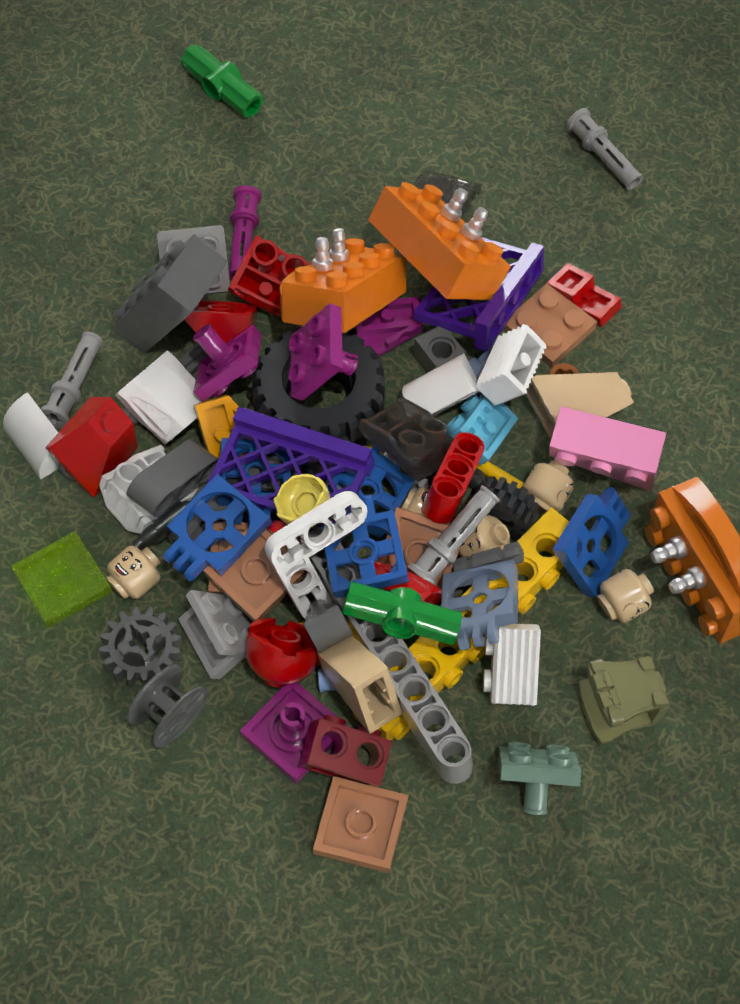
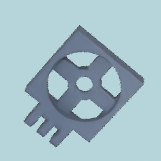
M514 559L443 574L441 607L459 612L469 610L472 613V617H462L458 631L460 650L470 648V637H472L475 647L484 646L485 634H487L490 644L499 643V627L518 623V568ZM505 578L509 583V587L495 590L489 588L490 580ZM473 584V591L467 596L454 598V592L457 587ZM481 595L487 596L484 602L474 603L475 598ZM501 603V604H500L499 606H497L495 609H493L492 611H490V610L495 606V604Z

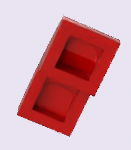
M569 263L547 282L595 319L597 326L601 328L622 308L621 298L595 286L593 275Z

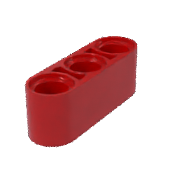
M462 432L455 436L432 482L423 505V512L428 519L435 523L446 524L453 520L475 474L485 449L484 442L475 434Z

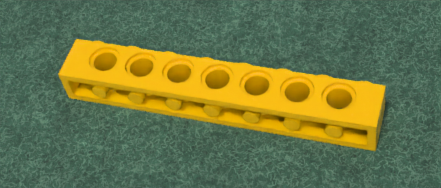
M552 507L517 541L524 552V561L516 564L518 575H525L530 579L528 581L518 580V612L521 614H525L536 601L535 595L542 588L548 590L555 584L560 576L559 571L564 567L552 549L569 521ZM547 551L553 556L543 557L538 552ZM505 578L489 581V588L491 590L509 587V583ZM473 585L462 596H467L472 592ZM481 595L475 598L474 603L484 602L487 596ZM469 610L461 611L462 617H472V613ZM458 635L454 645L420 636L409 647V650L423 672H428L433 676L429 681L436 692L439 693L445 686L450 689L459 681L463 675L462 669L470 661L475 664L485 654V638L484 646L475 647L473 639L470 637V648L460 650ZM452 647L457 650V653L445 655L440 649ZM394 666L389 670L399 671L402 670L404 667ZM413 695L410 696L408 700L418 701L421 700L423 696ZM353 713V717H354L359 723H361L360 720L357 718V716ZM399 715L377 730L382 732V738L400 740L408 733L410 727L403 716Z

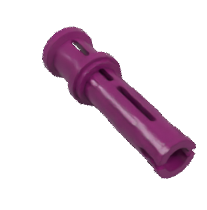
M238 186L233 191L235 208L230 214V222L234 226L229 278L231 280L252 243L253 229L259 224L257 206L261 202L262 194L259 189L253 186ZM241 242H243L242 256H240Z

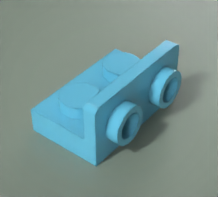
M475 394L461 405L462 414L455 416L446 425L445 429L448 433L440 443L446 448L452 444L455 436L459 433L469 432L481 438L485 445L479 465H482L489 461L518 420V417L504 403L494 405L483 394L479 397Z

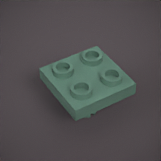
M509 742L508 747L499 746L498 766L500 780L525 782L523 812L533 815L547 814L549 784L580 787L581 768L576 753L569 752V747L547 745L546 750L531 749V745L524 742Z

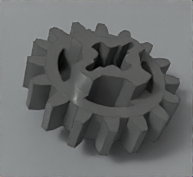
M134 607L133 615L129 617L121 611L119 613L121 621L118 624L114 621L107 623L111 633L101 634L104 646L100 647V653L102 658L105 659L104 665L107 672L114 670L113 674L118 682L126 676L130 687L134 686L137 679L142 680L145 686L149 678L154 677L167 666L173 665L171 660L181 659L178 647L182 646L180 635H176L178 632L176 623L167 624L168 618L164 612L155 617L153 607H149L146 614H140L138 607ZM124 636L123 641L119 643L120 639ZM134 639H136L139 644H142V646L147 649L148 654H146L143 649H140V647L135 644ZM164 649L162 655H161V656L159 657V659H158V658H157L158 652H159L160 650Z

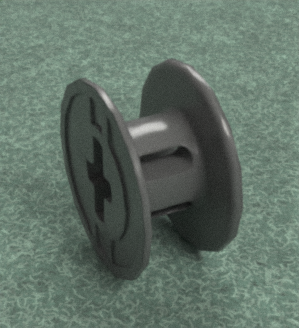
M177 664L167 666L148 681L135 697L127 714L128 723L131 725H139L151 717L158 723L152 739L154 746L157 748L165 747L175 741L199 716L208 698V689L202 686L190 690L185 695L177 689L183 675L182 667ZM174 693L180 697L177 702L170 699ZM159 710L166 713L162 719L156 715Z

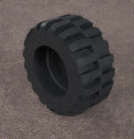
M288 331L279 336L278 343L275 341L271 342L264 349L265 355L259 356L258 366L252 376L255 412L361 446L366 445L367 436L373 437L379 429V422L383 419L385 405L384 368L382 362L377 359L375 350L369 345L364 347V339L358 335L353 334L351 337L347 335V332L342 333V350L356 354L358 356L356 359L358 364L352 375L348 376L342 372H337L330 379L344 385L350 391V394L334 406L310 408L295 402L288 396V393L291 391V381L289 380L291 351L288 346L292 334Z

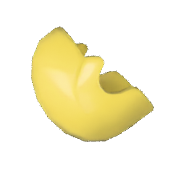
M301 474L292 476L284 482L273 501L277 509V516L286 524H290L329 500L330 494L326 484L319 477Z

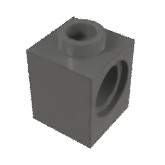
M440 326L415 338L414 358L426 373L463 353L466 356V352L453 335Z

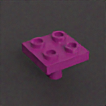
M329 303L303 327L292 334L288 346L291 351V368L289 371L291 397L304 400L337 372H342L348 376L354 373L358 361H356L358 356L342 350L341 307Z
M211 324L205 325L193 336V340L208 355L199 361L194 386V393L202 402L211 395L214 397L221 395L228 389L232 381L239 376L241 378L249 376L258 366L261 333L254 325L227 343L220 338Z
M300 684L284 685L240 730V736L293 783L297 784L310 771L298 767L309 723L319 718L323 719V715H336ZM324 734L321 738V747L327 753L335 744L330 736Z

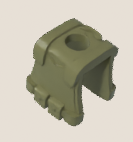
M649 656L623 662L603 661L602 659L590 661L587 665L589 678L579 680L578 682L579 704L583 715L586 717L585 721L589 732L593 733L599 745L612 743L614 739L635 729L657 724L670 707L659 671H655V664L652 657Z

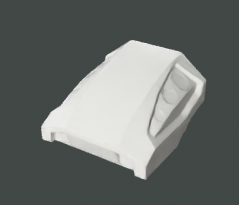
M169 351L162 354L115 394L131 414L158 437L164 445L197 418L193 405L202 402L194 393L196 379ZM211 395L209 398H207V399L204 400V401H207V400H210V399H213V398H216V397H214V396Z
M162 445L133 455L126 462L120 463L116 469L101 477L99 487L106 507L127 531L141 534L146 527L165 514L153 517L126 494L130 483L140 472L166 455ZM196 489L194 492L189 494L181 501H191V499L193 498L194 494L198 489Z

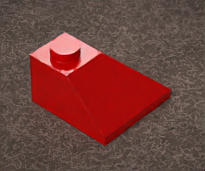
M200 300L193 312L184 320L195 332L205 325L211 324L220 338L227 343L250 326L254 325L256 327L258 307L247 302Z
M110 396L90 397L45 448L91 497H95L101 490L99 484L102 475L116 469L120 463L126 462L138 448L133 421Z

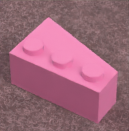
M561 406L549 446V456L555 458V461L562 465H576L652 492L666 433Z

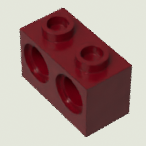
M323 715V719L319 718L309 723L298 767L329 777L335 776L375 787L381 786L392 740L382 738V732L379 730H375L370 734L364 726H359V730L345 726L346 721L332 715ZM324 734L330 736L334 741L335 749L331 755L324 752L321 747V738ZM360 746L367 748L370 753V762L367 766L358 760L357 751Z

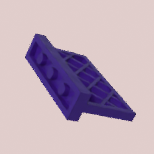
M481 237L485 242H492L503 249L501 256L503 259L513 258L518 260L509 264L511 268L492 299L475 304L471 299H446L433 286L414 310V320L436 327L440 326L448 331L474 338L475 348L488 351L542 275L544 269V246L531 243L529 248L524 250ZM466 301L468 305L453 310L450 306L452 303ZM443 306L445 312L436 314L428 312L429 309ZM471 315L475 318L472 325L458 321L459 318Z
M238 406L233 417L235 425L207 484L217 474L222 477L223 473L238 467L243 481L232 486L257 507L277 513L273 499L277 497L280 488L274 476L292 468L295 469L297 475H301L299 465L311 460L319 462L323 472L314 476L319 477L321 480L328 479L333 493L330 494L331 499L344 491H351L358 495L366 476L370 477L375 462L372 449ZM240 437L254 441L257 446V450L239 458L235 452ZM276 450L288 453L290 461L270 468L265 455ZM261 457L267 470L247 479L241 465ZM344 471L356 474L351 485L337 490L332 476ZM271 478L276 492L264 497L254 495L251 486ZM351 505L346 507V513L351 512ZM318 523L315 526L321 528V526H325V524Z

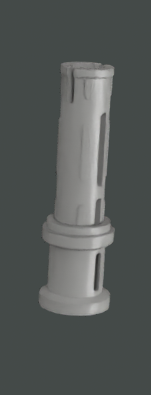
M587 108L579 109L568 119L566 129L570 133H575L582 140V146L587 151H594L625 185L628 191L634 189L642 182L643 175L607 138V130L594 122L591 118V112Z
M84 332L82 334V338L62 379L53 383L50 389L52 395L47 405L41 407V411L55 427L63 428L70 420L68 415L73 405L78 404L80 401L81 393L79 389L103 342L101 337L95 333Z
M481 486L480 490L457 515L439 538L430 539L428 542L429 548L416 563H410L408 568L415 575L436 585L435 579L448 563L453 564L456 561L457 555L455 552L500 499L488 488Z

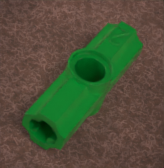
M192 44L185 49V53L180 59L181 66L201 82L204 91L214 101L222 99L243 117L251 118L258 113L263 104V96L242 79L239 70L230 61L221 63L200 45Z
M354 581L350 583L342 614L382 625L384 632L394 638L407 639L415 634L450 645H454L457 639L463 615L462 612L422 601L421 595L410 588L399 587L389 592Z

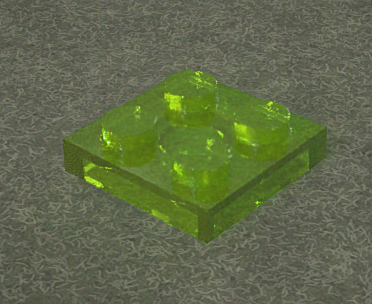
M76 531L11 565L13 573L47 628L112 592L108 581Z

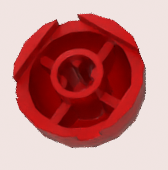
M276 618L257 619L250 624L245 648L247 662L255 674L262 678L266 684L273 687H283L284 685L294 684L307 678L314 671L319 659L316 653L318 650L305 626L288 620L287 626L275 625Z

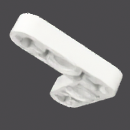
M344 491L335 495L275 532L268 538L265 544V552L296 608L305 619L310 610V602L305 596L306 594L311 592L316 601L322 599L324 602L332 603L309 557L359 527L367 517V506L354 492ZM351 505L352 512L349 515H345V508ZM331 515H333V519L337 522L334 525L328 519ZM316 523H324V530L319 536L308 537V531L311 526ZM297 536L301 537L304 541L303 544H299V541L296 539ZM286 545L288 552L282 555L280 548ZM307 570V576L302 582L298 584L290 582L295 572Z

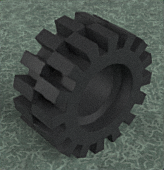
M495 476L490 477L489 480L484 478L473 497L480 490L481 486H485L493 492L500 501L495 504L487 515L496 517L508 528L510 540L513 537L519 540L529 530L538 512V503L534 502L536 498L533 494L527 495L528 490L525 487L521 489L516 487L517 482L512 481L509 484L506 478L500 477L498 481Z

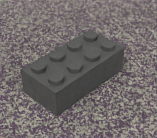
M195 234L185 243L179 240L171 251L167 252L158 264L155 263L148 273L143 275L132 289L134 293L128 300L126 299L114 314L118 321L112 330L142 353L147 352L193 312L227 263V260Z

